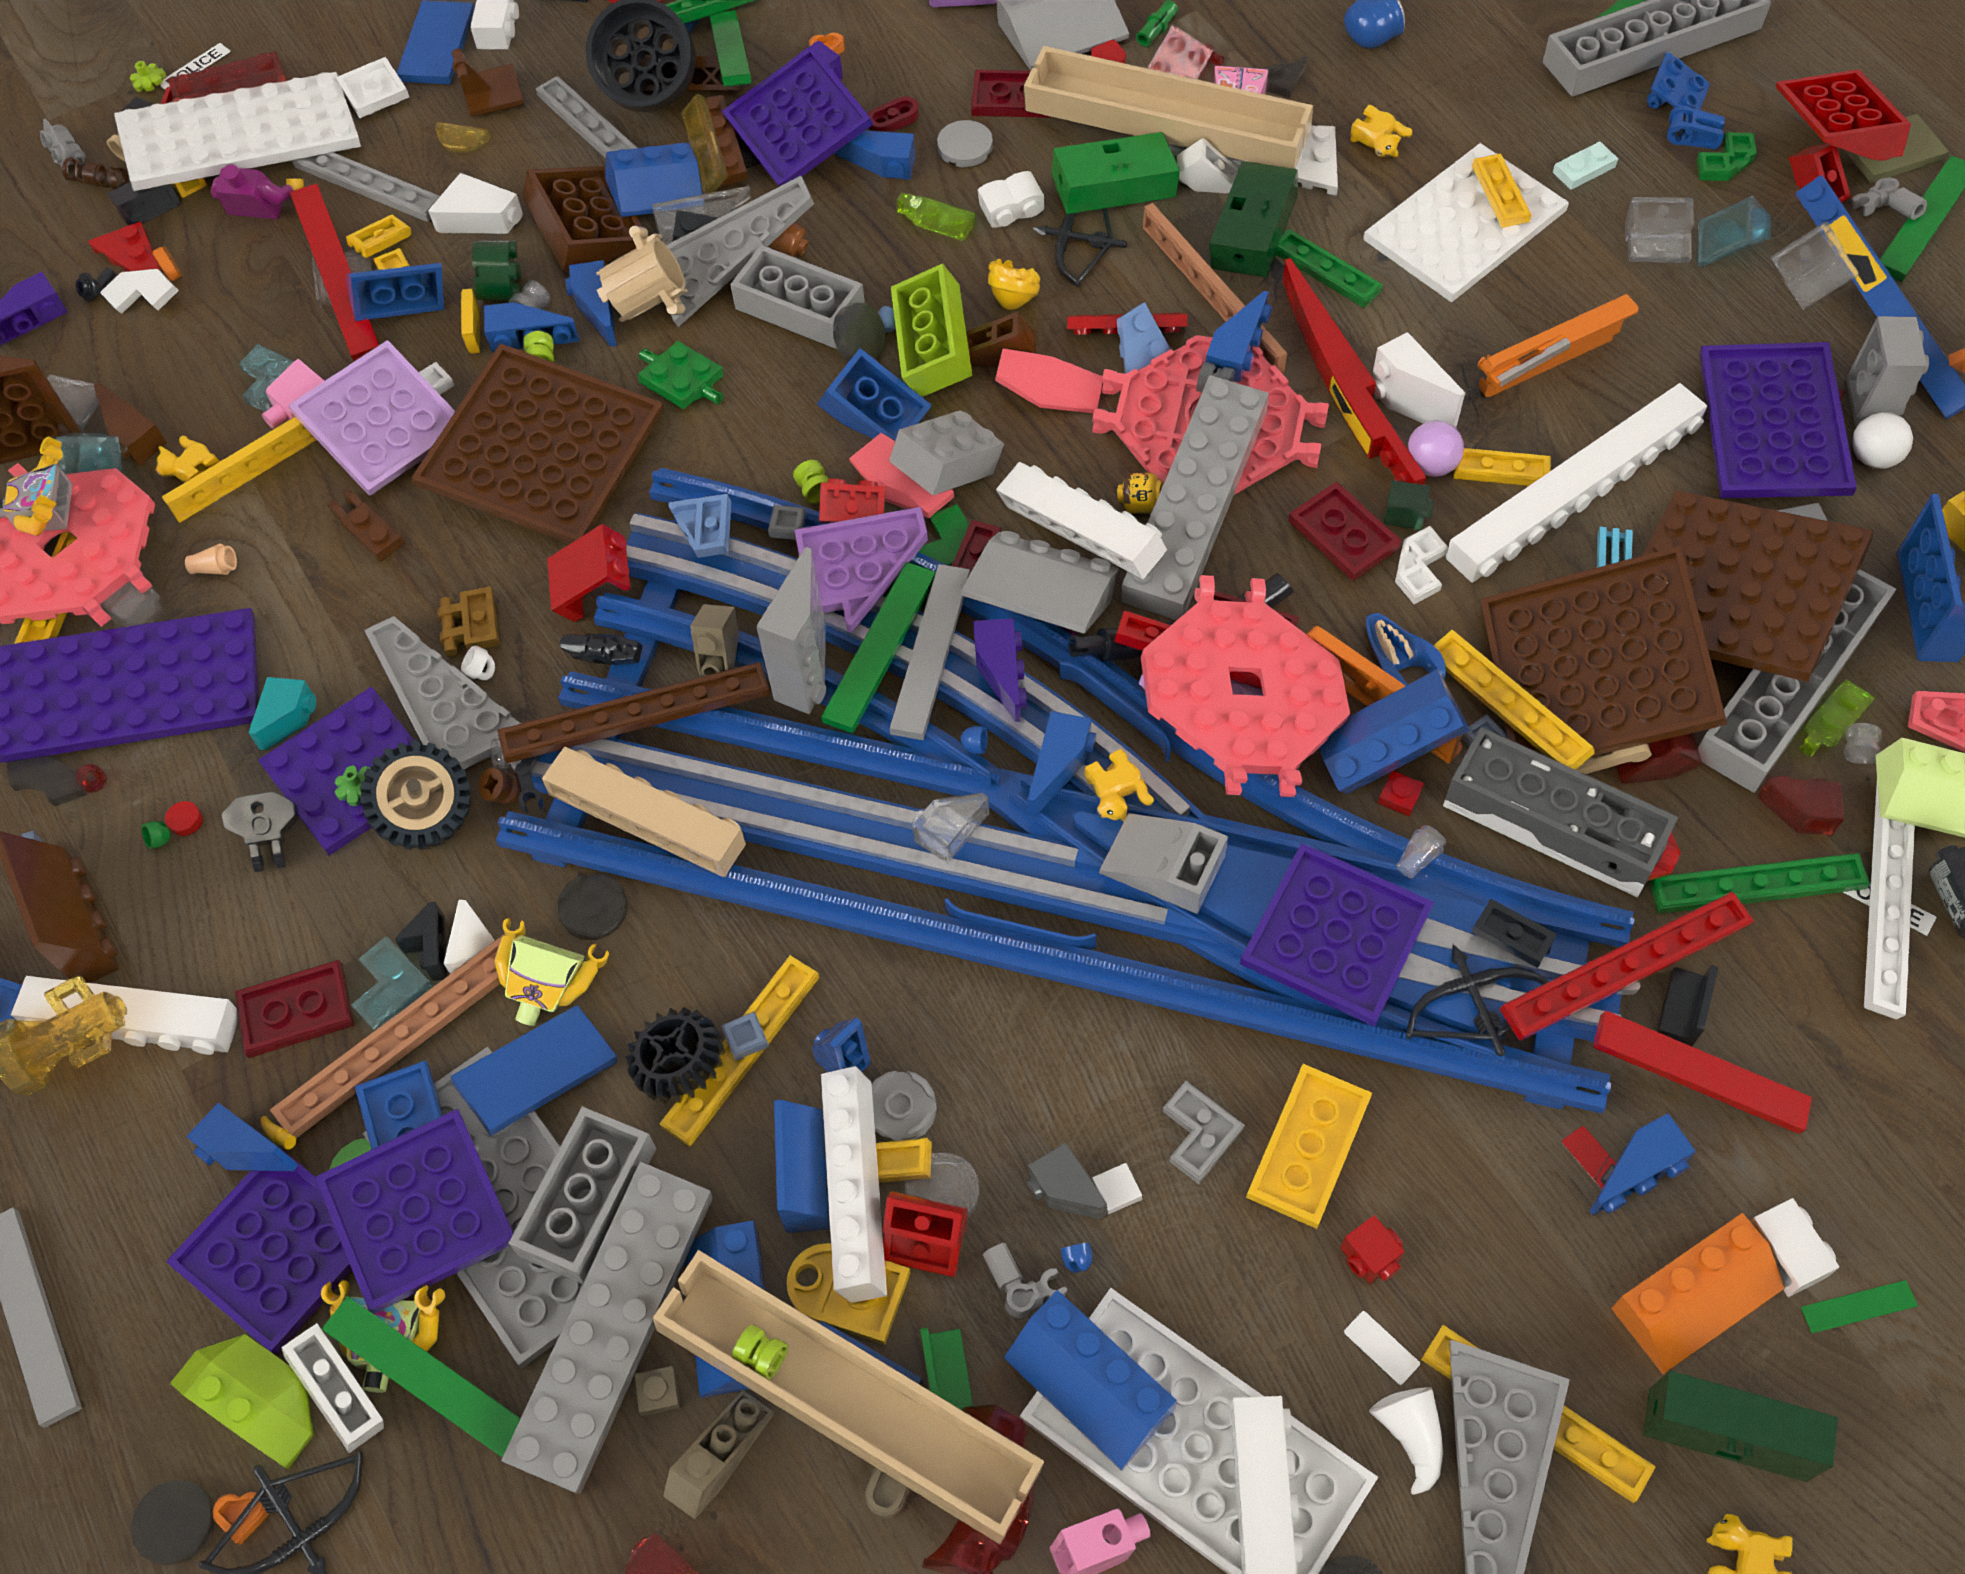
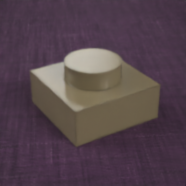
M674 1366L634 1374L638 1410L641 1416L680 1408L676 1369Z

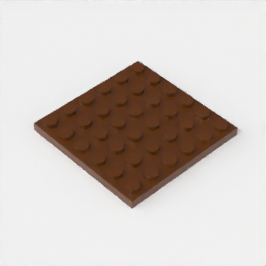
M500 343L411 479L414 486L571 544L593 529L664 410L663 402Z
M1675 491L1643 555L1681 545L1710 659L1809 682L1872 542L1874 530Z
M1681 545L1481 598L1493 664L1591 744L1595 752L1592 756L1727 725ZM1505 722L1509 740L1542 754Z

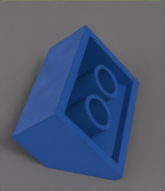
M689 143L606 152L605 179L621 217L704 207L698 163Z
M441 263L346 274L348 297L355 321L444 310Z
M774 1100L777 1211L786 1233L829 1230L830 1216L823 1109L784 1100Z

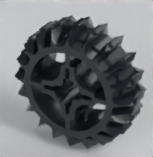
M670 1007L667 1016L663 1017V1015L657 1013L654 1022L644 1021L645 1029L643 1032L634 1031L637 1041L628 1044L630 1054L625 1057L629 1066L627 1069L628 1074L635 1081L634 1084L638 1090L645 1093L653 1101L659 1098L660 1101L667 1104L673 1098L674 1101L681 1103L683 1095L687 1094L689 1097L694 1098V1090L700 1087L707 1090L705 1082L707 1079H717L714 1069L723 1066L720 1056L725 1053L724 1046L721 1043L723 1041L721 1039L722 1036L718 1029H715L716 1026L712 1020L704 1017L697 1010L691 1013L690 1010L683 1007L677 1013L676 1010Z

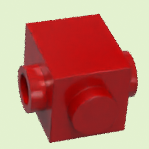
M1375 1215L1346 1235L1340 1247L1348 1257L1346 1261L1353 1273L1359 1278L1364 1277L1369 1284H1372L1378 1278L1385 1282L1394 1276L1402 1268L1399 1263L1405 1253L1402 1248V1240L1398 1234L1391 1228L1386 1229Z

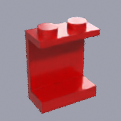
M601 524L547 558L551 611L575 623L584 617L582 597L607 581L624 591L630 589L625 536Z

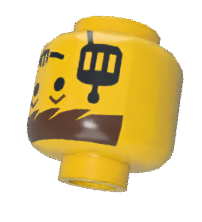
M1130 473L1125 477L1123 484L1118 485V502L1123 503L1125 510L1130 514H1151L1164 482L1159 480L1154 473Z

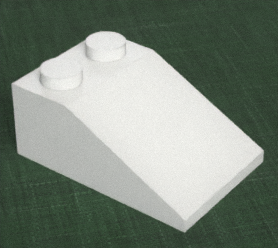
M1407 332L1378 347L1372 378L1376 382L1374 397L1380 399L1388 409L1422 424L1428 421L1439 420L1456 428L1465 392Z

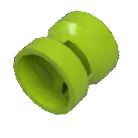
M542 331L528 333L523 340L525 353L554 363L552 353L554 349L553 338L548 333Z
M807 460L797 466L793 477L797 485L802 488V494L808 503H820L821 483H827L829 478L825 476V470L818 460Z
M751 1324L738 1339L732 1353V1358L745 1366L753 1367L757 1374L770 1380L781 1367L788 1351V1344L778 1338L770 1339L766 1337L763 1329Z

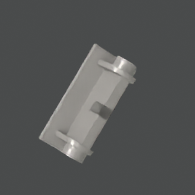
M46 118L43 119L44 130L40 131L41 142L51 152L54 162L58 163L61 168L67 158H72L76 161L81 160L84 163L85 153L75 143L68 129L63 125L51 126ZM70 161L68 165H74L73 161Z

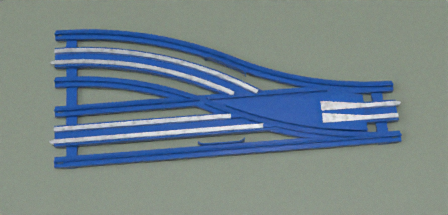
M659 468V471H653L651 475L653 479V484L649 491L651 500L669 503L728 494L731 500L730 519L768 530L774 505L805 508L806 519L804 528L825 524L819 523L818 511L738 486ZM665 483L673 484L672 487L664 486ZM641 513L633 514L629 523L632 532L626 543L629 576L647 580L648 582L640 600L607 592L603 596H598L596 600L598 609L595 613L594 621L597 626L626 632L624 638L635 640L642 644L643 648L639 663L612 665L606 679L570 671L568 677L562 676L560 681L563 686L558 697L560 704L579 709L651 690L641 686L660 642L694 652L690 625L696 616L674 610L682 590L719 600L763 616L796 563L797 558L729 536V553L698 558L676 518L672 521ZM917 552L909 562L935 572L937 571L938 564L945 565L920 552ZM883 594L853 632L847 631L843 610L824 613L826 641L856 654L887 595ZM964 597L961 611L979 621L1014 618V631H1021L1022 646L1060 669V679L1078 683L1156 743L1163 751L1166 762L1170 761L1171 750L1225 786V774L1213 764L1214 758L1201 748L1195 750L1175 734L1176 728L1163 718L1157 720L1148 712L1145 689L1139 685L1138 680L1111 661L1100 660L1098 655L1072 657L1068 650V643H1075L1069 641L1072 635L1055 624ZM920 611L887 670L903 679L907 672L924 613ZM955 630L936 698L955 708L981 726L986 727L987 730L1011 745L1035 764H1037L1051 711L1091 718L1052 689L1024 672V679L1018 680L1019 688L1026 689L1027 708L1020 709L1021 722H1015L976 667L975 641ZM738 631L735 667L761 662L766 679L769 680L759 638ZM826 666V693L821 704L828 706L844 675ZM574 689L588 691V694L575 692ZM875 692L859 723L895 744L731 707H722L653 725L654 727L981 801L1019 832L619 740L621 734L569 747V749L576 752L577 750H583L590 754L597 762L604 765L611 763L617 766L625 775L632 778L638 776L647 780L653 788L662 792L669 790L678 795L682 801L692 806L693 804L702 805L712 815L720 819L727 817L734 820L740 825L745 841L1178 943L1267 992L1092 951V949L1096 948L1095 933L1083 937L1060 934L964 911L953 905L948 898L944 899L946 913L949 915L946 916L737 865H732L726 876L722 877L658 846L582 829L588 813L556 798L553 800L546 819L508 811L506 817H500L498 821L501 828L496 838L498 846L531 854L535 861L564 868L567 863L1498 1088L1525 1095L1524 1101L1560 1110L1564 1105L1601 1114L1604 1112L1607 1095L1611 1090V1083H1609L1610 1074L1570 1065L1574 1038L1594 1042L1600 1014L1609 1011L1621 1017L1619 1015L1621 995L1636 994L1640 988V984L1637 982L1535 1033L1532 1053L1503 1045L1505 1055L1500 1057L1496 1054L1491 1041L1483 1039L1412 1037L1407 1039L1408 1021L1413 1006L1426 992L1442 985L1444 982L1462 977L1457 963L1453 964L1451 962L1453 944L1468 956V959L1465 961L1471 974L1490 968L1517 967L1532 970L1552 981L1587 964L1589 941L1614 947H1621L1629 943L1630 932L1635 920L1633 918V911L1602 905L1555 892L1453 858L1357 817L1295 785L1296 794L1294 797H1280L1277 774L1247 773L1248 780L1246 783H1241L1242 792L1240 796L1322 841L1204 815L1159 772L1092 718L1091 732L1096 733L1093 753L1087 752L1084 765L1035 817L1028 816L1027 804L1033 780L1032 775L997 768L979 754L967 752L960 741L930 722L928 723L924 740L891 735L890 725L897 703L878 692ZM562 749L544 754L535 763L532 769V780L534 788L539 792L549 794L542 777ZM1119 749H1123L1128 756V760L1139 769L1140 775L1148 788V793L1154 798L1153 804L1147 806L1140 802L1137 792L1124 796L1123 798L1127 804V815L1130 813L1192 822L1228 836L1225 858L1198 914L1099 873L1124 822L1120 819L1114 821L1107 817H1100L1097 812L1100 798L1097 796L1093 784H1088L1084 775L1086 766L1097 761L1103 770L1108 771L1107 768L1113 763L1109 759V755ZM521 760L511 762L514 771L516 765L519 764ZM513 830H516V831L524 832V833H526L527 835L524 836V835H520V834H515V833H512V831H513ZM1301 843L1434 902L1430 914L1375 1027L1240 964L1241 957ZM1490 899L1557 934L1548 950V954L1545 955L1538 968L1472 933L1476 922ZM1601 923L1621 926V930L1602 926ZM1514 977L1498 979L1494 983L1481 987L1478 986V990L1487 1010L1496 1012L1504 1026L1506 1019L1499 1010L1503 1004L1542 985L1533 980ZM1465 990L1451 996L1444 995L1429 1003L1417 1016L1414 1030L1479 1033L1473 1021L1479 1013L1469 991ZM1579 1086L1591 1090H1596L1597 1094L1576 1089V1087Z

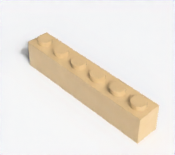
M564 746L542 777L550 796L722 877L726 876L746 845L741 827L734 820L727 817L720 819L712 815L702 805L693 804L692 806L682 801L678 795L669 790L662 792L653 788L647 780L638 776L632 778L625 775L617 766L611 763L604 765L597 762L590 754L583 750H577L576 752Z

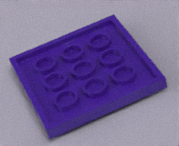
M812 45L722 111L725 118L778 187L799 176L805 175L873 125L869 115Z
M370 687L267 753L258 761L285 798L297 805L298 815L330 856L371 828L363 812L361 799L358 806H350L347 799H338L335 794V790L338 788L335 784L336 778L343 776L346 768L352 765L358 769V772L364 766L371 768L373 765L372 761L376 756L380 758L384 755V750L389 747L391 750L398 747L397 744L405 742V745H412L414 739L375 690Z
M1301 843L1241 957L1240 964L1375 1027L1430 914L1434 902Z
M458 1109L315 1177L367 1308L372 1314L415 1294L425 1285L429 1287L509 1247L508 1243L514 1234Z
M292 1157L290 1158L298 1164L294 1171H250L166 1261L275 1356L282 1349V1346L293 1337L324 1302L321 1296L323 1286L330 1281L333 1292L339 1285V1282L352 1270L315 1176Z

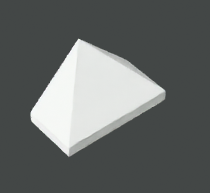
M466 900L458 901L444 960V965L450 974L495 941Z

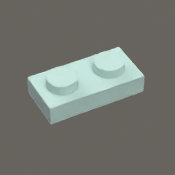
M1598 142L1556 163L1553 173L1572 190L1615 168L1618 158L1601 142Z

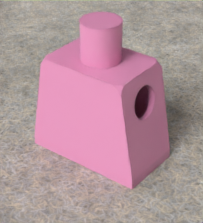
M297 359L267 387L266 394L273 406L262 414L263 419L272 429H275L285 420L289 421L295 416L290 412L289 404L324 382V380L301 360Z
M1115 1509L1061 1530L1049 1549L1060 1574H1098L1126 1561L1135 1551V1543L1150 1537V1529L1145 1517L1141 1513L1124 1520L1121 1511Z

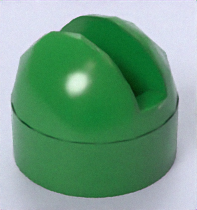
M161 821L147 822L141 826L142 838L149 850L162 847L170 840V829Z

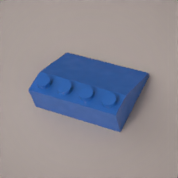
M1931 494L1896 554L1918 661L1959 662L1965 654V602H1962L1961 578L1956 574L1954 566L1955 550L1950 547L1939 494Z

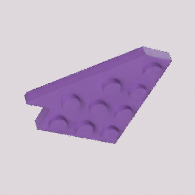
M921 507L795 530L799 556L805 547L812 549L823 613L843 610L848 632L854 631L899 576L905 563H909L928 540Z

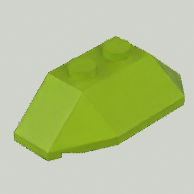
M246 1334L196 1350L170 1383L187 1399L287 1469L290 1468L314 1436L307 1390L290 1365Z

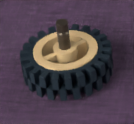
M412 741V745H405V742L397 744L398 747L391 750L389 747L384 750V755L380 758L376 756L372 761L373 765L371 768L366 769L364 773L365 779L364 782H361L360 788L363 812L371 828L383 840H388L391 845L396 847L400 845L408 850H412V848L424 850L427 849V846L431 845L436 847L441 845V841L446 838L448 840L452 838L454 832L457 829L460 830L464 824L465 817L468 815L471 795L465 770L461 768L460 762L455 757L452 758L444 748L440 750L432 743L421 745L420 741Z

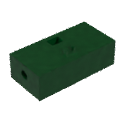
M1241 162L1209 243L1212 269L1268 277L1277 253L1278 244L1285 232L1298 197V169Z
M1669 1370L1649 1389L1643 1436L1808 1482L1833 1467L1838 1417Z

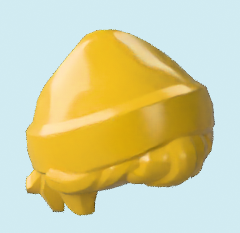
M997 259L989 263L988 284L991 286L994 297L1003 308L1007 310L1017 309L1038 295L1040 276L1034 268L1028 270L1025 268H1013L1012 261L1010 260L1002 263L1001 259Z

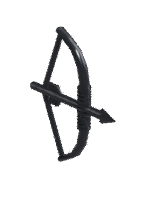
M1103 208L1107 233L1096 231L1090 235L1073 232L1074 217L1077 213L1066 214L1060 229L1050 228L1048 225L1032 228L1043 236L1046 234L1058 236L1055 245V262L1059 272L1077 288L1080 287L1081 281L1111 246L1127 247L1125 240L1113 239L1107 208ZM1069 238L1087 241L1091 243L1092 247L1102 249L1077 279L1067 271L1064 263V252L1066 251Z
M1453 944L1451 962L1453 964L1457 963L1462 977L1444 982L1442 985L1426 992L1413 1006L1408 1021L1406 1038L1435 1037L1490 1040L1496 1054L1502 1057L1505 1055V1049L1499 1037L1511 1027L1508 1023L1503 1026L1498 1014L1487 1010L1478 986L1481 987L1494 983L1498 979L1514 977L1533 980L1541 985L1550 981L1532 970L1517 967L1490 968L1471 974L1465 961L1468 959V956ZM1465 990L1469 991L1479 1013L1473 1020L1479 1033L1414 1030L1417 1016L1429 1003L1444 995L1451 996Z
M357 1451L353 1456L274 1480L269 1478L262 1465H256L253 1472L262 1487L205 1561L199 1562V1567L215 1574H261L279 1564H283V1561H287L288 1557L291 1558L299 1550L302 1551L310 1564L307 1567L308 1572L312 1574H326L325 1558L321 1557L319 1559L311 1546V1541H315L316 1537L319 1538L321 1534H325L326 1530L329 1531L330 1527L349 1510L360 1489L363 1453ZM355 1462L353 1481L343 1499L326 1516H321L320 1520H316L314 1524L311 1523L310 1527H306V1530H301L287 1507L292 1496L284 1483ZM259 1500L268 1514L279 1513L293 1536L292 1540H287V1543H283L282 1547L279 1546L277 1550H273L270 1556L252 1565L224 1568L212 1564V1561Z

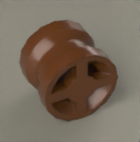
M494 767L488 768L483 772L479 780V793L487 801H497L505 805L513 804L517 801L522 791L517 774L511 771H503Z

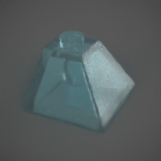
M1750 196L1698 222L1697 264L1700 268L1771 238V216L1754 196Z
M70 433L56 437V440L62 442L60 449L63 451V457L59 461V467L65 474L112 468L118 469L123 474L118 436L105 433Z

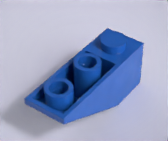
M1263 291L1215 331L1206 354V361L1214 363L1216 368H1234V381L1240 382L1244 371L1249 372L1254 359V353H1251L1253 347H1259L1263 334V329H1260L1262 323H1268L1272 305L1267 304L1268 291Z
M515 302L484 306V330L491 352H495L500 343L514 349H524V337L533 331L548 333L553 338L554 345L580 342L574 319L571 317Z
M1668 1113L1638 1129L1629 1140L1589 1210L1592 1215L1604 1209L1607 1214H1610L1627 1203L1625 1197L1634 1192L1638 1196H1642L1659 1185L1656 1181L1659 1178L1668 1175L1670 1179H1673L1690 1167L1687 1162L1696 1151Z

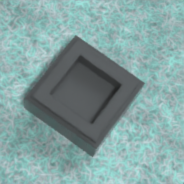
M774 505L768 528L769 537L796 540L795 530L804 528L806 509Z

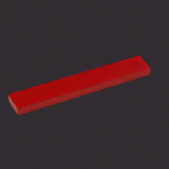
M1609 1011L1600 1014L1593 1048L1797 1134L1806 1131L1812 1097Z

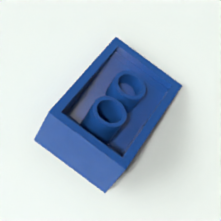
M861 348L858 349L817 403L818 406L833 418L853 430L872 439L883 433L894 441L899 429L918 424L932 406Z

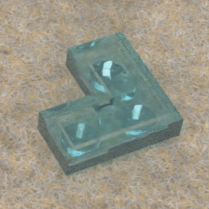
M257 344L239 363L244 373L257 378L242 395L245 402L264 412L270 409L273 405L266 394V389L294 361Z
M386 936L359 958L362 965L375 977L378 983L351 1004V1006L375 1031L433 986Z

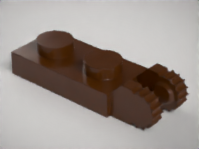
M349 488L343 494L345 500L354 507L352 511L346 514L339 503L334 500L327 503L329 509L340 520L342 526L379 562L405 544L402 537L367 503H362L358 496Z

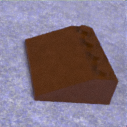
M606 166L527 170L522 198L563 272H569V265L601 260L607 263L636 249L629 230L632 226L642 227L636 215L620 216L605 179Z
M0 355V464L43 455L40 453V446L46 437L62 442L61 450L88 444L86 437L36 361Z
M0 831V858L32 945L70 981L92 983L118 970L114 956L118 955V950L113 940L109 936L106 937L103 929L107 928L108 925L101 911L94 907L93 902L97 901V896L91 885L84 881L83 876L87 874V871L78 856L72 857L63 847Z

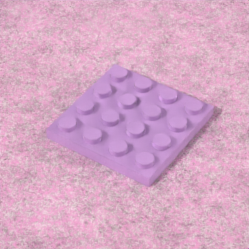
M388 340L289 404L290 412L369 496L422 461L455 413V410Z

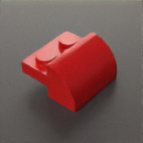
M891 1191L887 1197L882 1233H885L883 1241L884 1260L902 1266L955 1277L958 1271L962 1239L967 1226V1207Z

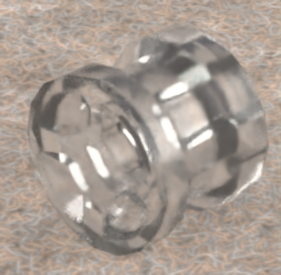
M1869 723L1850 725L1845 733L1848 743L1844 747V757L1848 761L1857 764L1876 762L1875 755L1881 752L1878 744L1882 741V730L1878 726Z

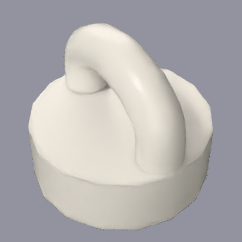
M475 645L466 653L461 665V672L471 679L478 678L485 681L493 676L495 663L487 650ZM485 664H487L486 672H482Z

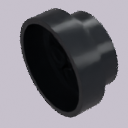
M619 0L611 4L599 14L592 24L586 42V61L592 79L600 90L613 102L631 111L653 112L668 107L683 95L694 74L696 52L688 29L673 10L656 0ZM644 27L649 28L647 37L639 39L637 36L639 30ZM674 39V45L671 49H662L665 40ZM626 44V53L617 56L616 49L618 46ZM645 56H652L651 64L647 67H641V60ZM670 67H677L676 76L670 79L666 78V71ZM625 72H629L631 75L630 80L625 84H620V76ZM648 84H655L654 93L644 95L645 87Z

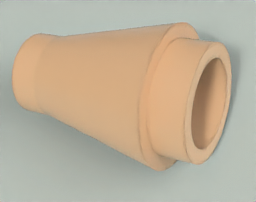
M217 544L194 555L186 556L185 566L190 574L227 575L230 571L236 569L237 558L231 546Z

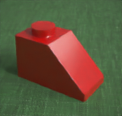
M1830 144L1814 145L1789 157L1796 185L1800 189L1822 174L1841 203L1851 198L1837 147Z

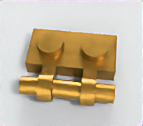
M491 586L460 592V603L453 604V600L450 597L440 599V608L437 610L438 621L442 623L440 644L444 646L446 656L457 655V645L460 642L465 643L467 650L475 645L481 648L500 645L495 595ZM462 618L463 626L455 627L457 619Z

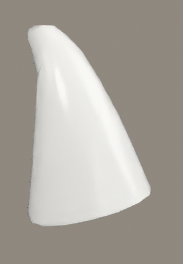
M1424 1387L1391 1394L1373 1405L1369 1412L1401 1442L1411 1462L1415 1465L1416 1480L1411 1488V1494H1419L1430 1490L1438 1480L1443 1458L1441 1428L1432 1387Z

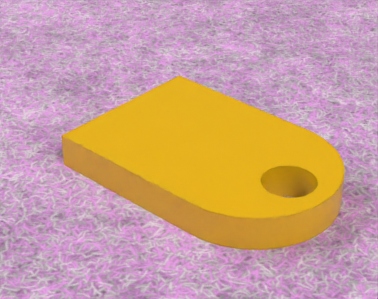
M824 1243L807 1248L795 1258L787 1275V1291L794 1308L820 1324L823 1321L840 1331L885 1345L911 1272L910 1268L885 1260L887 1296L850 1303L834 1291L831 1244ZM806 1268H812L818 1272L817 1281L808 1287L801 1286L797 1282L799 1273Z

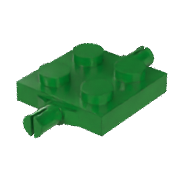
M679 341L675 342L660 355H656L647 348H643L640 351L639 359L649 363L647 367L638 373L640 384L683 410L693 401L702 397L709 399L716 405L722 402L723 393L712 388L713 384L723 376L722 366Z

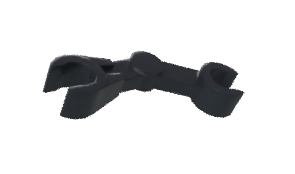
M544 754L523 759L515 767V772L522 789L518 796V801L525 813H528L526 802L531 798L537 800L540 809L543 807L542 796L533 785L532 769Z

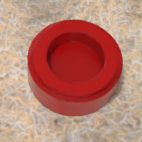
M181 801L174 804L165 815L166 825L178 836L193 834L200 828L203 822L201 811L194 803L189 801Z

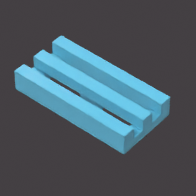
M1600 526L1597 534V567L1606 565V540L1611 541V564L1619 562V542H1623V561L1632 558L1633 530L1626 529L1625 533H1619V528H1613L1612 532L1606 531L1607 527Z

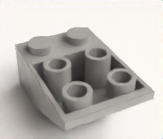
M1128 813L1099 873L1198 914L1225 858L1228 836L1192 822Z

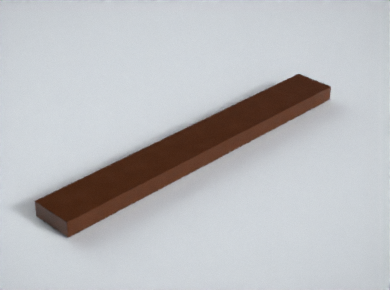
M757 662L498 729L497 732L505 763L508 764L561 750L564 746L569 748L770 695V688L762 663Z

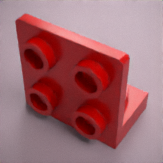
M828 479L827 483H821L819 523L829 524L884 514L885 486H878V482L867 480L859 481V485L846 484V480Z

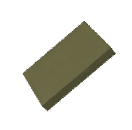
M1918 114L1905 117L1911 123L1903 156L1893 157L1886 161H1878L1844 150L1870 183L1945 160L1949 151Z

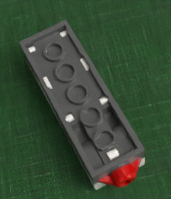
M1480 727L1454 774L1443 804L1444 807L1637 898L1647 881L1670 875L1681 855V851L1671 832L1678 819L1677 816Z

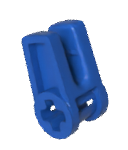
M1678 106L1670 112V127L1667 131L1669 142L1675 145L1718 149L1723 140L1724 132L1722 129L1725 124V117L1693 109L1689 106Z

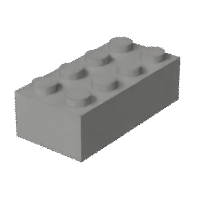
M760 245L730 284L735 309L837 349L865 310L862 283Z
M581 1107L508 1243L516 1254L523 1259L583 1284L639 1163L643 1162L649 1165L657 1149L649 1133Z

